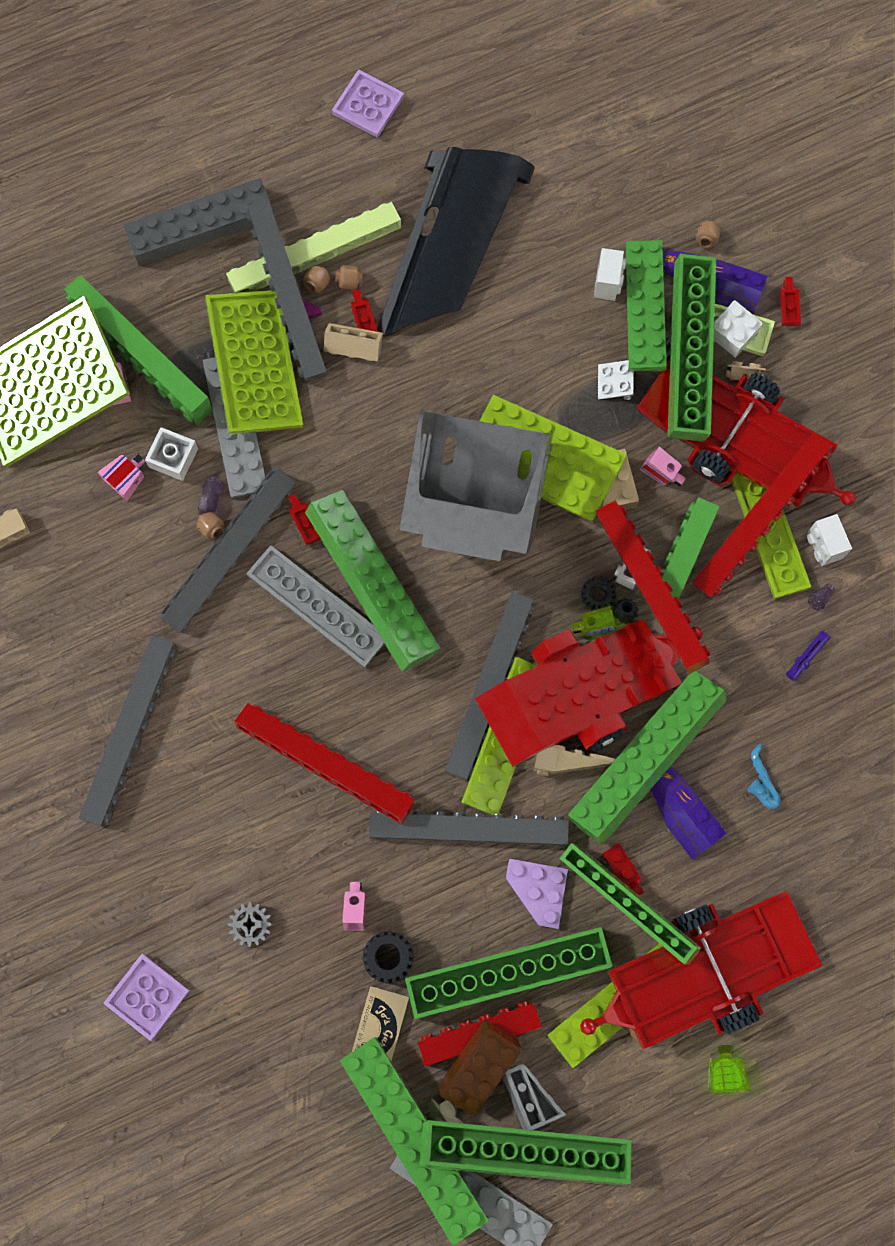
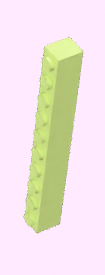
M392 202L384 203L374 210L365 211L360 216L349 218L344 223L333 225L323 232H316L307 239H300L291 246H284L293 274L300 273L401 229V219ZM264 258L256 261L252 260L240 268H233L230 272L226 273L234 293L256 292L269 286L268 281H271L269 274L266 275L262 265L265 264Z

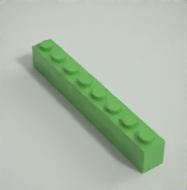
M571 843L559 858L683 964H690L701 950L699 945L578 844Z

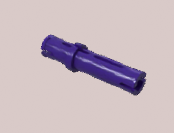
M820 631L802 655L795 659V663L786 672V676L792 681H796L804 669L807 670L809 668V663L830 639V636L826 632Z

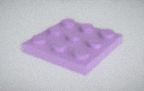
M358 69L331 110L332 115L378 138L403 100L404 93Z
M141 954L103 1004L148 1040L152 1041L190 990L146 955Z

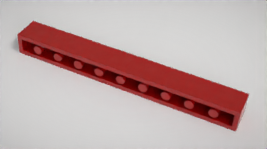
M814 432L811 434L692 582L697 589L710 599L713 596L717 597L721 593L723 583L725 581L729 582L733 578L735 568L737 566L741 567L747 560L745 556L748 552H753L758 547L759 542L757 541L761 536L766 537L772 529L769 526L773 521H779L784 514L781 511L785 506L790 507L796 499L794 495L798 491L802 492L808 484L806 480L810 476L814 477L819 471L818 465L822 461L826 462L832 455V452H830L832 445Z
M616 500L596 510L595 512L600 523L688 674L710 664L709 656L711 654L706 645L702 646L699 640L701 637L696 629L692 630L689 625L692 623L687 613L683 614L680 608L682 605L677 597L673 598L670 592L673 590L668 581L664 582L661 578L663 573L658 565L654 566L652 563L654 558L649 550L645 551L643 547L645 543L641 535L636 536L634 532L636 527L632 520L628 521L625 515H627V512L623 505L619 506Z
M247 703L234 721L236 728L401 825L414 807L413 796L408 792H400L391 782H383L375 773L371 771L368 773L358 763H351L345 760V756L341 753H333L325 744L314 742L308 734L297 732L296 728L289 723L283 724L277 716L266 714L256 704L251 705Z

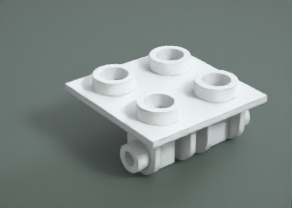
M629 360L599 364L598 400L621 396L625 400H630L631 396L634 395V371L629 372Z

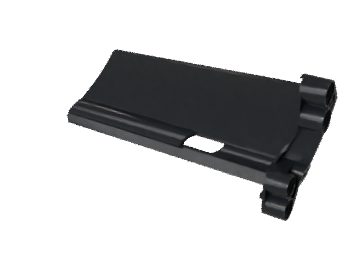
M449 147L446 151L432 150L429 152L424 169L426 168L433 173L379 322L378 332L383 333V336L392 335L401 328L417 322L461 310L516 182L530 184L535 170L533 164L517 155L490 150ZM432 207H437L439 212L432 232L427 236H423L421 231L428 211Z

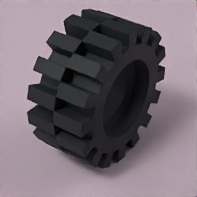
M594 576L593 579H588L581 591L582 603L586 605L585 608H590L591 612L595 610L597 613L607 611L616 598V588L613 587V582L610 583L608 578L603 579V576L599 578ZM595 588H601L605 591L606 597L602 601H596L592 598L591 591Z

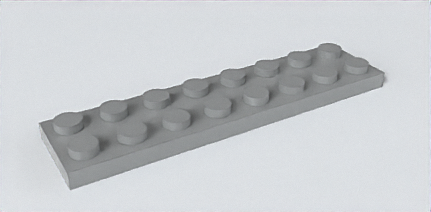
M215 357L204 359L203 365L231 499L252 495L265 479L256 432L228 434Z
M271 545L246 573L250 579L364 668L385 645L373 624Z
M397 1155L390 1169L415 1185ZM460 1171L489 1218V1221L481 1226L480 1229L506 1246H541L553 1225L550 1221L477 1173Z

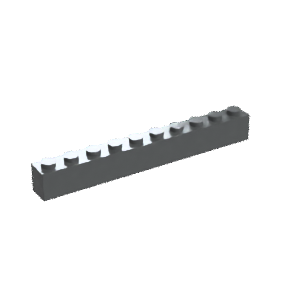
M269 200L247 205L248 212L245 213L248 224L252 223L254 229L251 230L254 241L258 240L259 246L257 250L259 257L264 258L265 264L262 265L265 274L270 276L271 281H268L271 292L275 291L277 298H274L277 309L281 308L283 315L280 316L282 325L287 326L288 332L286 337L288 343L293 344L294 350L291 351L294 360H298L300 365L297 368L300 378L304 377L305 383L325 377L327 372Z
M272 468L158 617L176 631L181 632V630H185L190 624L189 620L201 610V604L204 600H208L212 596L215 586L222 583L225 579V573L236 565L238 556L246 552L248 543L259 535L260 532L258 530L262 525H266L270 521V515L274 510L276 511L280 508L282 499L293 491L294 488L292 486L296 482L280 468Z
M514 592L511 593L445 769V774L464 781L471 777L475 767L473 766L474 761L478 759L481 751L479 747L481 742L485 740L488 732L486 730L488 722L475 698L507 680V671L511 669L514 662L513 655L515 651L519 652L522 641L519 640L521 634L525 635L529 625L526 623L527 617H532L535 606H532L533 599Z
M154 635L151 636L79 819L105 828L106 824L110 823L113 815L111 813L112 808L117 805L120 798L118 794L120 788L124 787L127 781V770L133 766L135 760L133 755L135 750H138L141 746L142 739L140 738L142 733L146 732L148 728V717L155 710V700L157 695L160 696L163 690L162 682L164 677L167 678L169 675V664L171 659L174 660L177 655V646L174 642Z
M375 810L374 813H370L369 838L567 846L568 820H564V817L553 816L552 820L544 819V816H532V819H524V815H513L512 818H505L503 814H493V817H485V814L474 813L473 817L465 816V813H453V816H445V812H434V815H426L424 811H414V814H409L401 825Z

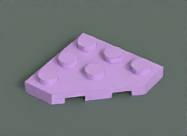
M509 859L506 880L532 915L537 925L559 929L568 869Z

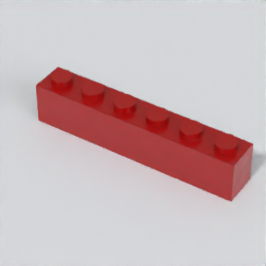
M529 1001L517 1004V1009L510 1011V1008L507 1007L498 1010L499 1015L491 1017L489 1013L478 1017V1022L471 1023V1020L459 1023L460 1028L452 1030L450 1026L441 1029V1034L433 1036L432 1033L421 1036V1041L417 1043L424 1065L428 1066L460 1055L485 1019L512 1037L541 1028L542 1026L534 1003L529 1004Z

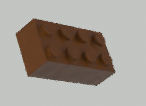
M485 1019L439 1083L438 1088L441 1097L475 1117L522 1051L519 1041Z

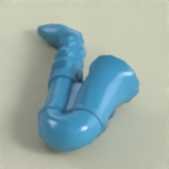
M759 744L753 749L751 759L762 784L756 779L748 787L747 792L755 795L763 806L774 810L779 807L781 799L759 758L762 744Z

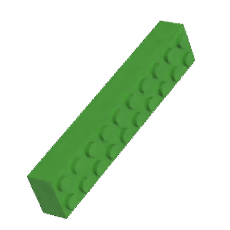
M679 254L674 263L668 438L705 441L711 435L716 258Z
M81 275L64 289L67 295L66 300L70 304L83 296L88 298L102 332L108 340L107 343L114 350L117 348L121 352V357L126 362L130 361L137 373H143L146 376L145 380L151 386L155 385L163 398L168 397L171 400V405L177 411L180 409L189 423L193 421L198 426L213 412L209 398Z
M340 490L311 502L305 514L401 671L403 672L432 658L440 649L438 643L344 491Z
M697 671L689 674L570 811L568 816L571 822L602 846L727 701L725 691Z
M602 927L415 975L405 978L414 1018L417 1019L611 968L612 963Z
M376 1037L372 1038L341 1059V1064L452 1245L454 1246L486 1224L489 1218L460 1171L420 1167L423 1123L428 1120Z
M428 1120L423 1123L420 1167L624 1186L631 1184V1140Z

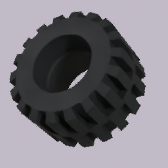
M392 931L380 932L366 943V947L363 950L364 967L375 980L383 983H394L404 978L412 968L414 960L413 950L408 940L401 934ZM385 945L396 947L400 953L399 964L390 970L381 968L376 960L378 950Z

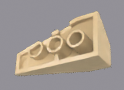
M553 745L536 754L533 771H537L538 775L549 776V774L607 767L616 759L597 754L585 756V753L581 750L565 751V746Z

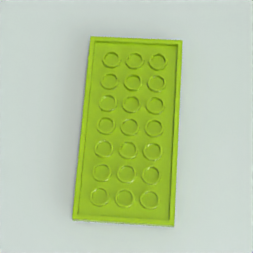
M275 291L205 296L229 435L303 427L286 329L280 319V316L283 314L281 308L277 309L274 298H277Z
M493 395L479 421L553 434L551 443L553 447L549 454L541 499L590 522H594L597 517L595 511L602 507L627 458V454ZM527 449L521 453L517 473L518 477L522 480L526 479L529 475L532 453Z

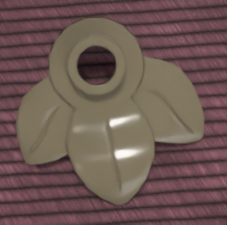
M430 1100L428 1112L432 1117L431 1121L462 1123V1121L455 1117L457 1110L453 1103L445 1100L439 1105L435 1100Z

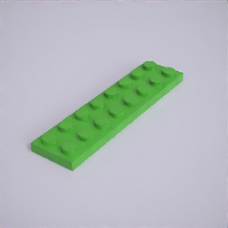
M662 240L626 241L629 372L666 371Z

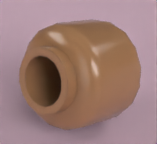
M713 221L702 222L696 233L697 243L703 248L716 246L721 235L720 226Z
M342 265L340 270L335 273V282H338L341 289L356 290L358 286H361L362 272L356 266Z
M320 266L311 267L303 277L304 287L310 293H321L330 282L328 271Z
M207 512L199 516L196 527L206 539L214 540L218 539L223 533L225 524L214 512Z

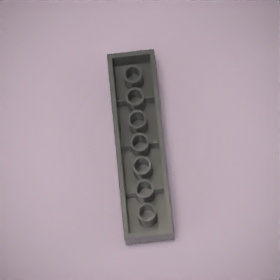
M261 178L124 224V228L137 263L140 266L253 227L252 223L248 224L245 213L248 212L247 205L269 200Z

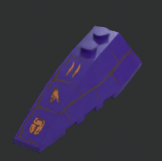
M662 249L663 271L674 277V263L679 254H696ZM716 259L715 304L729 307L735 300L753 315L768 276Z
M672 765L650 789L664 817L667 828L691 859H694L727 834Z

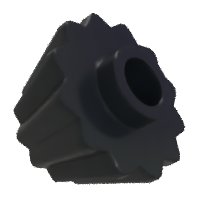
M624 597L614 604L615 609L613 613L620 622H633L634 618L638 616L639 608L632 599ZM627 608L629 613L624 612L622 609Z

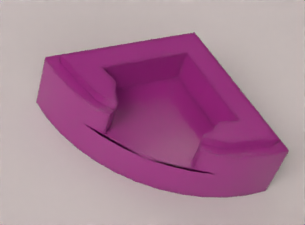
M303 301L309 319L322 316V311L318 306L308 301Z

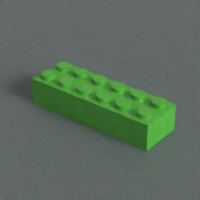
M699 497L696 503L692 502L677 533L678 535L670 548L672 552H669L662 566L663 576L661 578L664 582L668 581L673 590L670 593L673 598L677 597L679 599L720 507Z

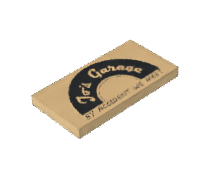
M370 986L352 1052L376 1037L392 1062L409 997Z

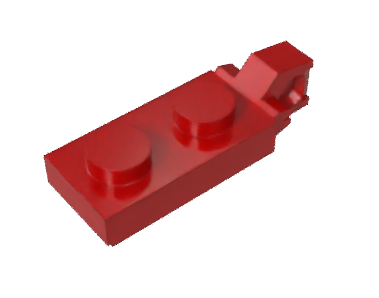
M786 276L785 280H783V287L780 288L779 292L781 326H800L799 289H797V286H793V276Z
M360 289L352 291L354 301L351 302V309L357 328L378 332L367 298L362 299Z
M296 494L289 496L292 507L288 509L305 545L308 546L321 540L305 514L308 509L307 504L304 501L300 503Z
M620 843L602 853L615 876L636 894L642 895L644 891L639 884L642 882L641 876Z

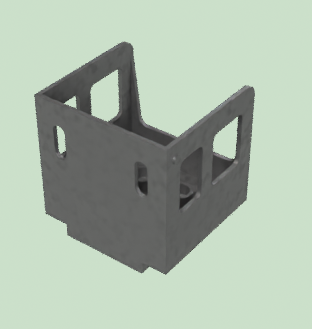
M421 411L399 530L423 534L421 547L496 561H501L508 554V551L527 554L533 545L549 454L553 447V444H551L553 434ZM448 436H454L457 442L453 463L450 466H446L442 462L445 441ZM527 449L531 451L532 459L529 475L526 479L522 480L518 477L517 473L521 453Z

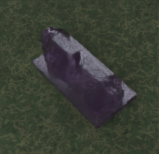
M213 476L212 478L208 477L204 482L202 494L207 495V497L200 498L197 507L199 514L214 512L216 514L224 483Z

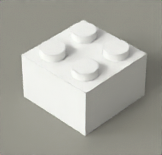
M602 248L593 298L615 301L616 295H620L624 279L623 271L626 264V259L623 258L624 251Z
M734 300L714 322V341L736 358L759 333L763 323Z
M161 427L145 461L149 468L183 481L196 455L198 446L195 440Z
M837 514L816 521L807 532L808 542L813 545L815 558L820 562L821 566L843 559L852 550Z

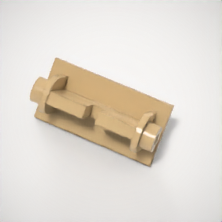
M732 361L731 365L726 364V366L730 367V370H726V378H729V380H740L742 375L746 374L747 379H749L751 374H761V370H766V368H761V364L750 363V366L747 367L742 366L743 362Z

